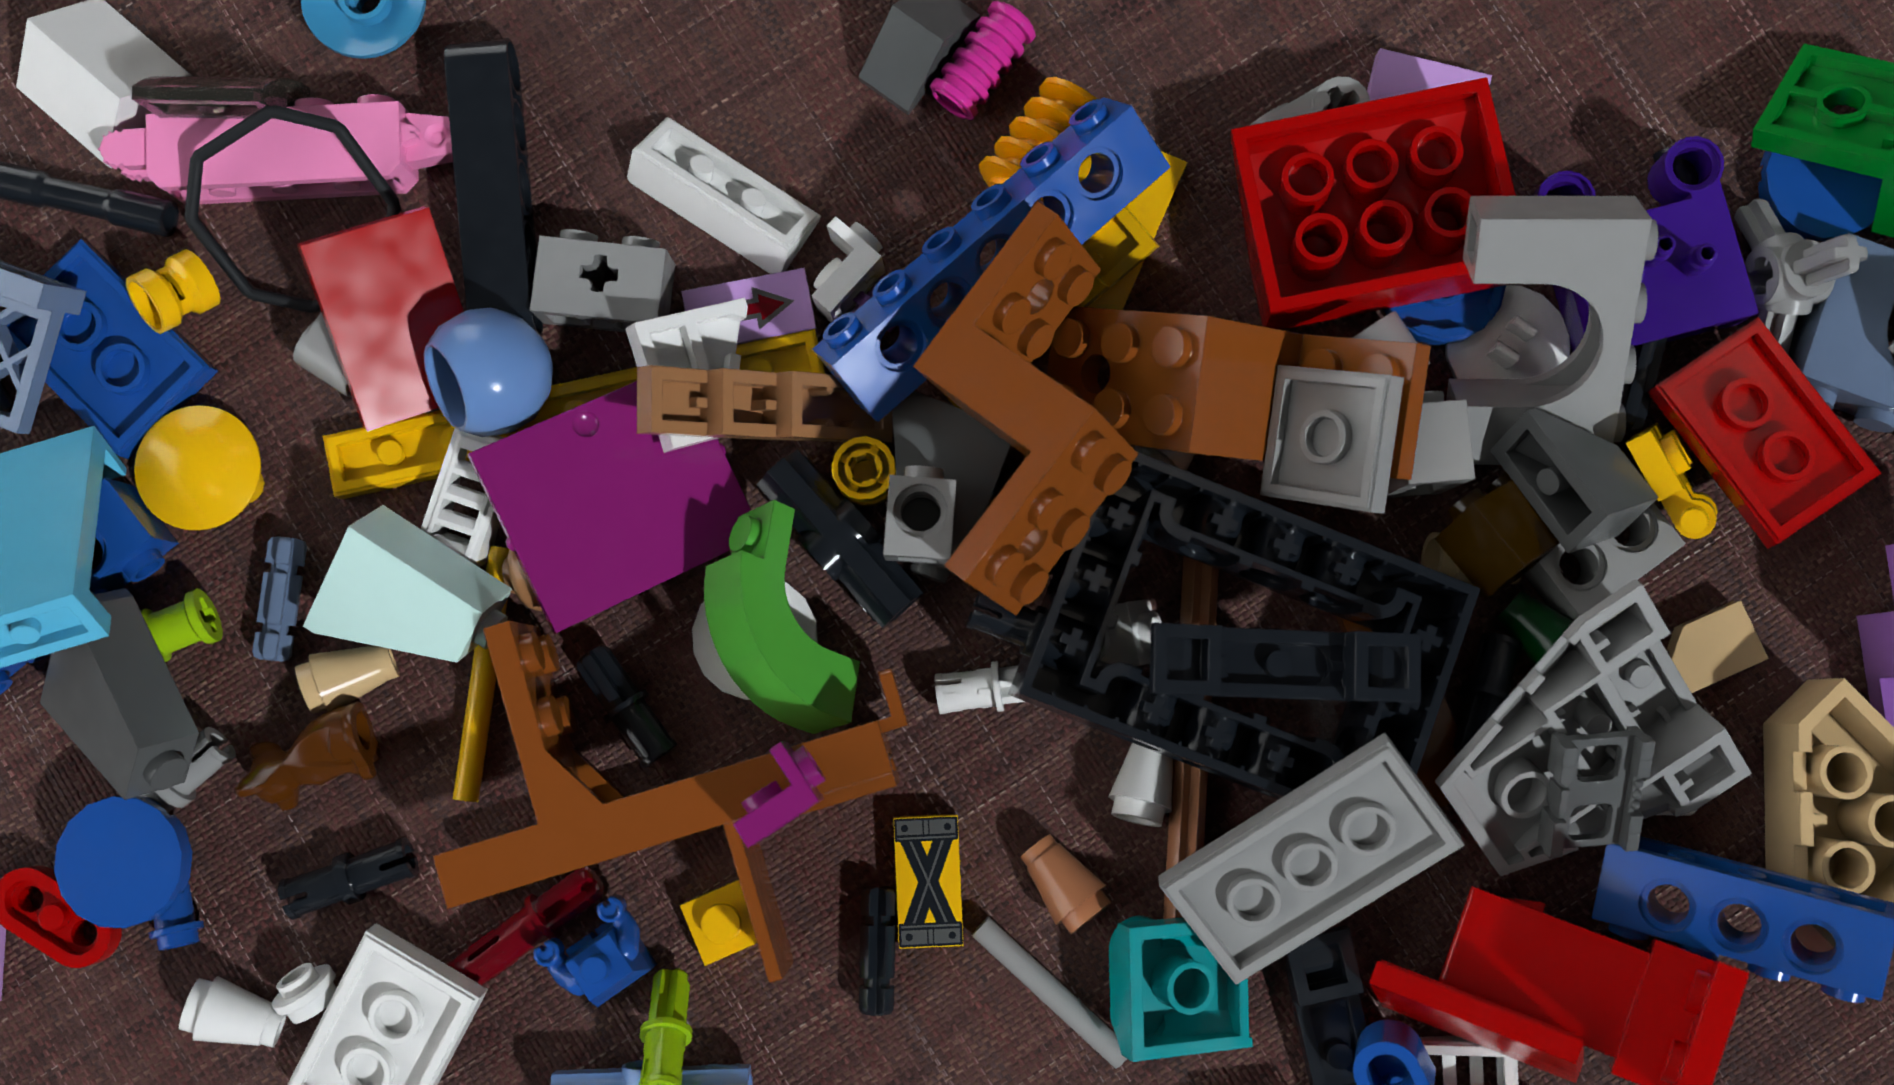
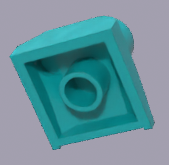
M1137 915L1118 923L1109 942L1110 1018L1122 1056L1132 1062L1253 1047L1252 1037L1249 1036L1248 978L1236 985L1183 917L1155 920L1148 916Z

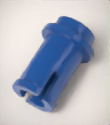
M188 881L183 893L177 894L174 902L168 906L170 908L159 918L153 919L155 931L149 932V939L157 940L158 951L200 942L198 929L204 928L203 920L196 921Z

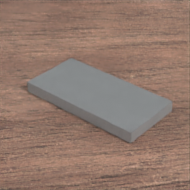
M1383 733L1158 876L1159 887L1237 985L1465 845L1457 830L1386 733Z

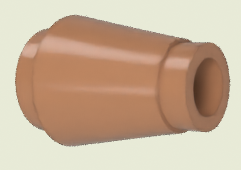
M1051 834L1039 840L1020 857L1027 866V871L1055 925L1062 923L1071 935L1112 903L1102 891L1107 885L1060 843H1057Z

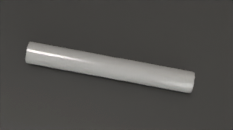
M989 916L976 928L971 936L1109 1064L1117 1069L1127 1060L1121 1054L1116 1034Z

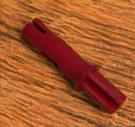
M586 866L576 869L538 897L531 894L524 899V908L478 939L467 950L446 965L480 985H484L518 961L520 957L539 943H543L548 938L560 937L563 925L602 897L605 887L600 877L592 868Z

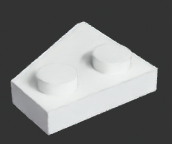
M741 298L631 324L625 330L637 367L657 365L703 370L719 368L740 369L741 355L736 354L740 321L744 320L747 316L748 306L746 299ZM658 435L664 453L718 439L714 437Z

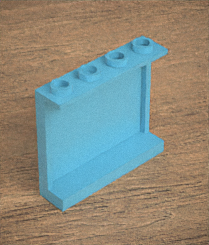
M95 426L0 453V668L108 637L110 634L111 615L91 593L89 587L102 480L104 478L114 479L124 476L127 473V468Z

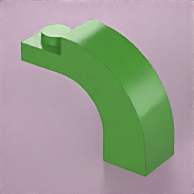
M772 500L739 516L729 537L731 555L706 566L704 579L706 617L717 653L740 690L756 706L778 721L815 734L851 723L860 661L819 645L803 631L790 609L785 591V567L795 509Z

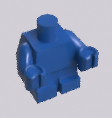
M618 894L607 898L609 903L604 901L597 905V915L602 921H605L604 924L595 929L598 936L596 937L593 932L589 933L565 950L568 957L564 954L563 943L557 938L544 942V945L537 947L533 952L535 961L539 965L547 967L552 978L560 987L573 995L581 996L585 994L589 1002L596 1007L605 1003L657 965L640 939V928L627 910L625 899Z

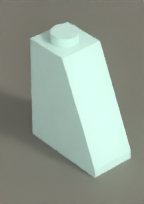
M382 505L348 526L303 627L315 634L457 663L478 645L484 649L488 648L483 628L507 621L508 616L503 614L501 610L512 588Z

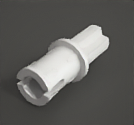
M998 661L991 662V668L935 674V691L939 713L947 714L949 712L996 707L997 712L1004 711V704L1026 702L1008 695L1018 666L1000 668Z

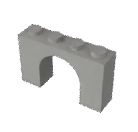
M1470 196L1463 261L1473 284H1550L1561 286L1584 297L1588 301L1589 308L1588 324L1580 344L1565 361L1550 371L1524 379L1448 380L1446 401L1467 399L1474 465H1501L1490 450L1527 410L1533 408L1540 409L1613 444L1614 442H1622L1626 430V412L1624 405L1621 404L1624 384H1631L1636 373L1635 347L1631 344L1634 323L1643 322L1647 309V290L1645 284L1641 283L1645 261L1654 259L1658 246L1657 222L1649 216L1636 196Z

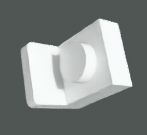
M836 216L829 222L827 229L831 241L847 257L844 261L835 258L823 268L814 281L813 286L817 290L812 294L817 311L829 322H833L839 316L849 313L856 305L853 301L855 296L860 291L866 294L877 282L878 278L885 273L882 256L878 253L883 247L877 238L858 222H854L849 228Z

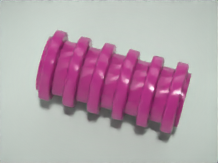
M993 1L987 9L989 17H981L976 23L978 32H969L964 39L967 47H958L953 54L955 62L946 63L941 70L943 78H935L930 84L934 98L945 109L961 119L973 120L978 114L976 105H984L990 98L987 90H996L1002 82L999 74H1008L1012 69L1011 58L1019 59L1024 53L1022 44H1030L1036 37L1035 30L1029 19L1008 3Z

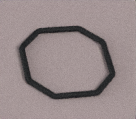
M277 105L265 106L193 153L189 164L184 217L187 226L245 297L253 301L303 312H320L321 309L317 299L311 301L253 288L198 219L204 161L265 122L275 118L334 132L387 203L386 217L400 213V202L397 195L345 125L335 119Z

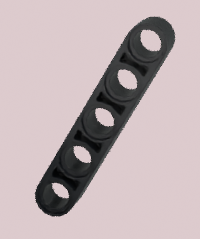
M510 38L446 45L444 50V65L466 310L495 308L514 314L524 319L542 337L543 323L530 311L537 248L521 77L515 47Z

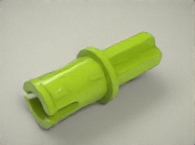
M661 969L653 976L649 1019L640 1027L639 1038L644 1043V1058L639 1085H682L685 1047L691 1042L693 1032L690 1025L686 1023L690 984L688 974L682 969Z

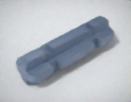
M278 536L271 537L267 543L265 562L271 563L270 572H263L256 622L263 623L262 632H255L252 654L255 658L283 662L289 661L292 657L295 636L288 635L289 626H296L303 580V576L297 575L298 566H305L307 551L305 541Z

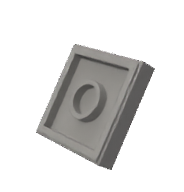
M1278 365L1260 495L1371 513H1385L1404 377Z

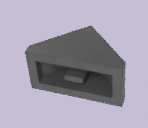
M960 0L897 1L892 5L858 76L859 81L909 116L930 88L932 81L938 77L944 65L950 61L956 49L962 45L966 36L974 29L980 19V14Z

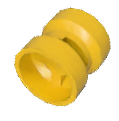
M187 249L168 257L165 260L164 267L153 271L145 268L126 278L127 292L134 307L146 324L159 334L180 325L182 317L190 312L202 314L220 304L219 289L212 274L195 253Z
M868 436L854 437L844 442L835 452L832 461V476L842 496L846 497L852 504L862 507L876 506L888 499L890 475H896L895 459L890 449L880 440Z

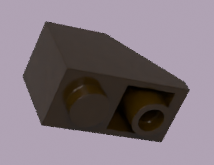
M1507 472L1498 477L1485 489L1487 495L1480 488H1476L1455 503L1448 510V514L1454 521L1435 538L1473 586L1481 588L1479 593L1485 600L1521 578L1560 544Z

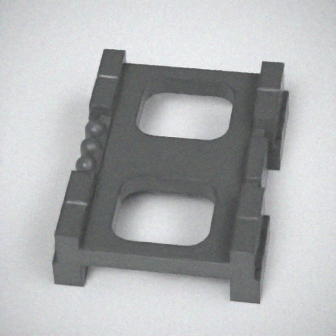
M1626 726L1625 731L1568 736L1563 732H1552L1547 769L1553 774V777H1550L1547 794V801L1550 805L1542 806L1537 841L1549 858L1562 857L1564 848L1619 844L1625 852L1638 851L1643 815L1637 810L1640 808V802L1637 799L1642 796L1639 788L1643 787L1644 782L1641 778H1650L1656 743L1648 734L1642 732L1637 726ZM1617 745L1614 768L1610 773L1599 776L1577 777L1579 756L1583 749L1590 746ZM1608 804L1605 826L1601 831L1590 834L1568 835L1571 813L1576 807Z

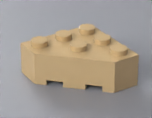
M1845 678L1807 679L1763 723L1766 869L1894 903V727ZM1806 924L1795 930L1797 938L1811 951L1826 952L1836 946L1831 933L1819 925Z

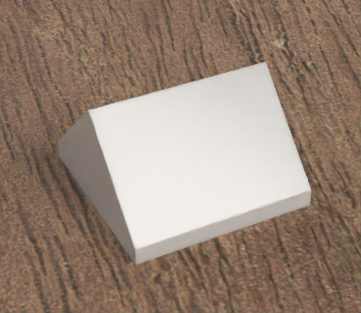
M86 0L27 18L16 87L103 162L104 159L98 150L103 140V135L107 136L109 131L113 133L115 130L122 132L123 129L146 128V114L163 113L191 83L194 77L105 0Z

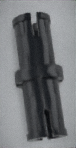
M402 837L395 842L354 856L351 852H346L333 857L332 864L281 880L278 884L279 900L302 892L308 894L293 900L292 903L284 905L282 908L287 917L295 920L301 918L304 914L340 901H344L347 905L365 899L366 892L406 878L417 877L419 874L417 857L394 865L390 864V861L406 856L405 854L415 850L406 837Z

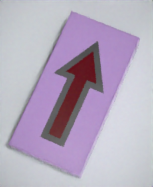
M805 268L681 291L685 311L745 298L748 306L747 316L744 320L740 321L737 345L813 329L818 333Z

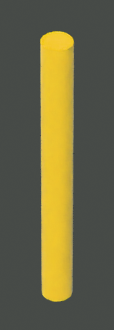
M490 546L486 572L504 583L502 565L504 559L508 557L509 549ZM508 599L501 610V612L505 615ZM479 645L474 648L453 792L454 800L479 802L497 678L489 649H484Z

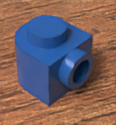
M1385 1019L1371 1023L1361 1032L1357 1042L1353 1065V1076L1356 1085H1435L1436 1068L1419 1035L1410 1026L1400 1021Z

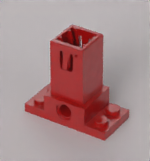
M1471 886L1443 965L1439 982L1581 1036L1585 1047L1612 1057L1609 1064L1611 1074L1638 1085H1713L1749 972L1719 961L1710 960L1657 939L1651 940L1649 949L1646 952L1545 914L1543 912L1546 904L1543 902L1504 898Z

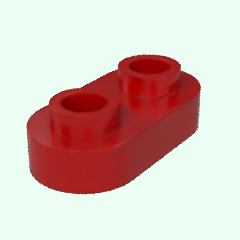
M46 866L18 868L8 872L0 879V924L58 963L70 968L87 967L106 960L119 946L122 928L99 927L94 924L97 930L96 939L93 943L86 940L83 928L87 920L76 915L61 896L52 868ZM35 887L43 894V903L39 909L31 902V892Z

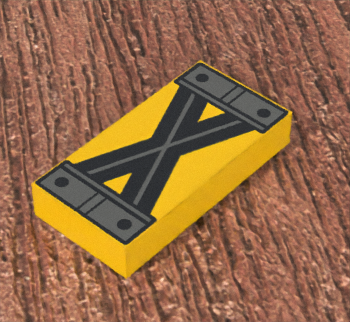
M958 814L894 817L899 949L964 946Z

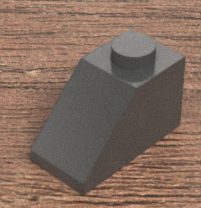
M1537 408L1527 410L1490 450L1568 554L1618 536L1659 498L1619 446Z

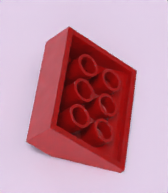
M1487 77L1231 129L1230 137L1250 270L1263 327L1282 330L1510 285L1473 284L1463 261L1470 196H1516Z

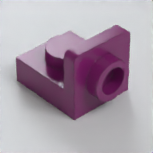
M781 741L769 749L791 785L782 790L775 780L741 803L747 815L732 825L747 848L758 844L825 799L817 786L824 782L826 778L805 746H801L793 751L788 742Z

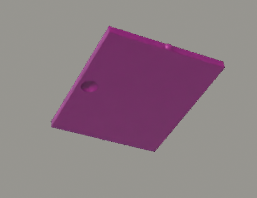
M637 381L470 452L467 455L507 536L506 545L509 550L514 551L554 634L729 551V537L734 524L739 516L751 511L725 456L726 449L722 443H719L718 439L664 453L658 435L637 434Z

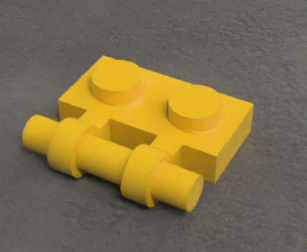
M1657 422L1635 433L1626 442V445L1647 483L1659 497L1657 501H1661L1675 528L1681 535L1687 538L1699 539L1707 536L1716 525L1718 508L1711 496L1701 492H1694L1686 471L1691 469L1690 465L1693 464V460L1676 430L1674 429L1664 434Z

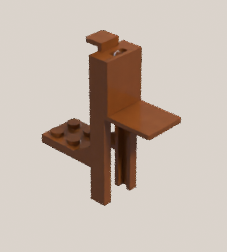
M505 621L483 628L537 824L434 855L433 859L447 909L723 825L768 981L772 983L783 979L794 963V959L759 842L747 848L732 825L747 815L741 803L775 780L782 790L791 785L773 755L768 753L626 797L573 748L570 734L577 732L576 718L566 695L559 697L552 672L559 671L560 665L558 654L550 635H541L538 626L513 621ZM892 668L878 672L891 717L791 746L793 751L801 746H805L826 778L824 782L817 786L825 799L803 814L897 786L900 782L886 732L907 726L909 722Z

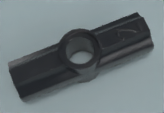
M797 449L771 467L756 485L770 501L776 500L795 509L792 526L801 535L798 540L834 581L838 578L872 620L884 629L911 607L924 593L896 561L885 560L883 555L884 547L880 544L883 539L846 497L842 500L829 486L824 476Z

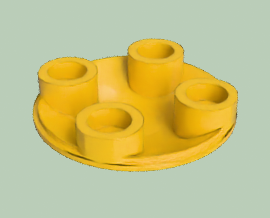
M196 405L172 411L159 419L147 431L138 447L134 465L138 493L146 507L158 519L173 527L196 531L216 528L238 516L249 503L257 500L263 492L264 479L261 474V456L257 442L248 427L241 420L222 409Z

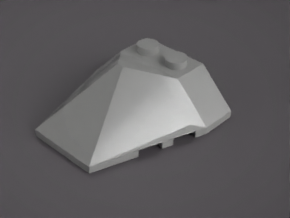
M1636 579L1577 617L1435 780L1499 876L1553 859L1545 854L1543 847L1537 841L1542 806L1550 805L1547 801L1549 780L1550 777H1553V774L1547 769L1552 732H1563L1568 736L1625 731L1626 726H1637L1642 732L1648 734L1656 741L1650 778H1641L1644 782L1643 787L1639 788L1642 796L1637 799L1640 802V808L1637 810L1643 815V819L1666 811H1670L1675 817L1695 811L1752 774L1726 728L1697 704L1661 642L1663 638L1671 633L1644 586ZM1617 745L1590 746L1583 749L1579 756L1577 777L1599 776L1610 773L1614 768ZM1608 804L1576 807L1571 813L1568 835L1590 834L1601 831L1605 826ZM1578 847L1564 848L1563 855L1577 851L1579 849Z

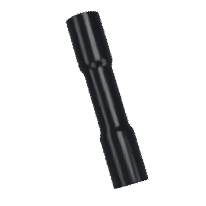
M0 161V199L37 208L51 207L107 220L115 226L163 237H170L177 227L179 209L177 203L173 200L125 189L111 190L55 177L43 170Z

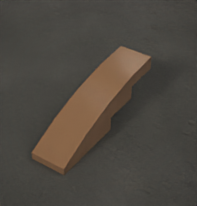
M657 365L637 367V434L846 442L854 437L868 436L878 439L882 443L892 442V410L877 422L855 403L833 374L800 371L774 373L729 368L703 370Z

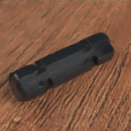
M867 886L861 892L860 915L865 916V922L860 925L859 977L864 978V984L859 987V1011L861 1014L869 1016L889 1015L894 1009V985L890 984V979L895 976L896 923H891V916L896 914V891L893 887Z

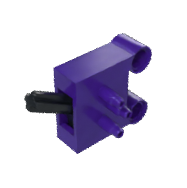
M1685 137L1677 141L1653 164L1647 177L1648 189L1652 197L1663 206L1646 210L1649 216L1657 222L1658 246L1654 259L1645 261L1641 283L1645 284L1647 290V309L1643 322L1634 323L1631 344L1635 347L1636 373L1631 384H1624L1621 404L1624 405L1626 412L1625 431L1639 432L1644 427L1651 402V397L1647 392L1656 384L1666 343L1735 326L1759 313L1720 182L1724 170V157L1717 145L1703 137ZM1675 159H1685L1693 164L1698 173L1697 185L1685 184L1676 177L1673 172V162ZM1559 171L1548 176L1532 195L1596 196L1591 182L1582 174L1573 171ZM1553 285L1559 309L1568 330L1570 348L1573 353L1580 344L1587 328L1589 317L1588 301L1570 289Z

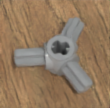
M1754 199L1749 205L1739 207L1734 219L1752 249L1744 264L1757 308L1760 309L1758 317L1788 354L1798 315L1810 314L1813 305L1824 302L1831 294L1836 279L1857 272L1859 263L1868 258L1867 247L1859 246L1856 236L1851 234L1840 235L1819 243L1814 240H1804L1797 233H1785L1769 203L1764 199Z

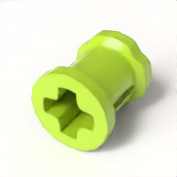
M196 588L188 591L185 594L184 601L157 612L146 608L140 610L165 663L171 659L172 653L200 641L211 645L222 639L223 629L218 612L211 599L201 589Z

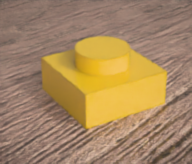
M739 879L680 905L704 966L757 943Z

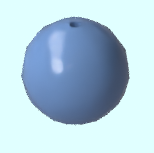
M495 308L464 311L438 326L425 346L423 354L424 368L430 389L444 417L459 431L479 437L514 432L536 418L551 392L553 364L548 347L538 332L524 319L514 314Z

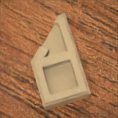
M1741 600L1727 603L1675 626L1666 649L1691 693L1769 659Z

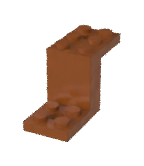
M1038 201L913 366L965 413L1026 456L1013 476L944 565L964 582L1014 615H1017L1024 605L1036 600L1043 592L1049 579L1048 573L1066 550L1074 548L1084 538L1090 526L1091 516L1107 495L1116 493L1125 484L1131 473L1132 462L1139 455L1093 406L1031 365L1034 359L1042 356L1049 348L1054 332L1071 309L1081 304L1087 298L1093 287L1094 279L1101 271L1100 267L1059 215Z
M1075 306L1054 332L1047 376L1093 406L1130 445L1259 461L1265 460L1278 365L1404 377L1390 478L1412 480L1431 346L1410 342L1305 335L1203 315ZM1107 359L1110 366V379L1107 386L1101 391L1098 384V372L1102 363Z

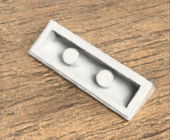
M669 117L665 118L632 150L627 174L628 181L769 274L786 271L820 220L821 215Z

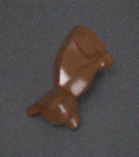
M359 701L334 708L317 717L298 735L288 752L283 751L278 744L272 742H259L252 745L250 752L254 761L250 772L234 789L238 797H247L255 794L263 802L276 803L282 811H287L298 805L301 785H323L329 780L347 773L360 775L365 781L374 778L377 773L373 762L380 760V746L375 738L373 726L364 705Z

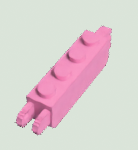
M378 94L363 95L357 98V103L334 104L329 100L321 98H301L295 101V106L285 107L335 119L345 125L395 194H407L419 181L418 169L453 162L449 117L409 113L399 101L389 96ZM240 101L234 103L231 110L212 111L199 105H174L170 107V113L146 114V128L123 129L122 132L115 130L113 133L109 131L107 136L103 135V140L98 150L101 152L104 163L115 170L117 168L121 169V174L132 181L138 180L139 182L142 179L147 182L153 181L159 188L186 205L189 164L193 153L261 108L270 105L257 101ZM272 118L204 161L199 204L380 194L334 132Z

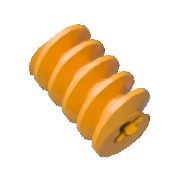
M1047 77L1039 86L1040 97H1031L1025 104V116L1016 117L1009 125L1011 136H1001L994 144L996 156H986L979 163L980 174L988 187L1003 184L1021 168L1020 162L1031 149L1041 143L1054 140L1070 126V117L1077 109L1097 98L1068 80L1058 77Z

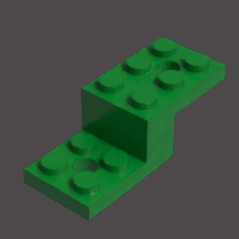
M1804 43L1755 125L1751 147L1882 179L1871 232L1894 238V63ZM1837 105H1846L1855 108L1857 111L1850 114H1836L1829 110H1832Z

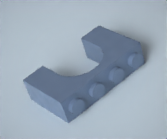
M1856 236L1858 245L1867 247L1868 258L1859 263L1857 272L1836 279L1829 297L1824 302L1813 305L1810 314L1798 315L1788 355L1831 410L1834 408L1855 416L1853 422L1862 428L1876 432H1893L1894 360L1888 349V322L1894 305V249Z

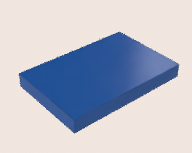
M80 239L43 275L87 291L80 315L67 313L64 315L45 383L89 427L95 426L119 457L130 459L138 451V447L147 431L163 416L182 408L218 370L175 327L162 334L151 329L134 307L127 292L126 279L90 243ZM24 315L7 325L19 352L31 345L38 319Z

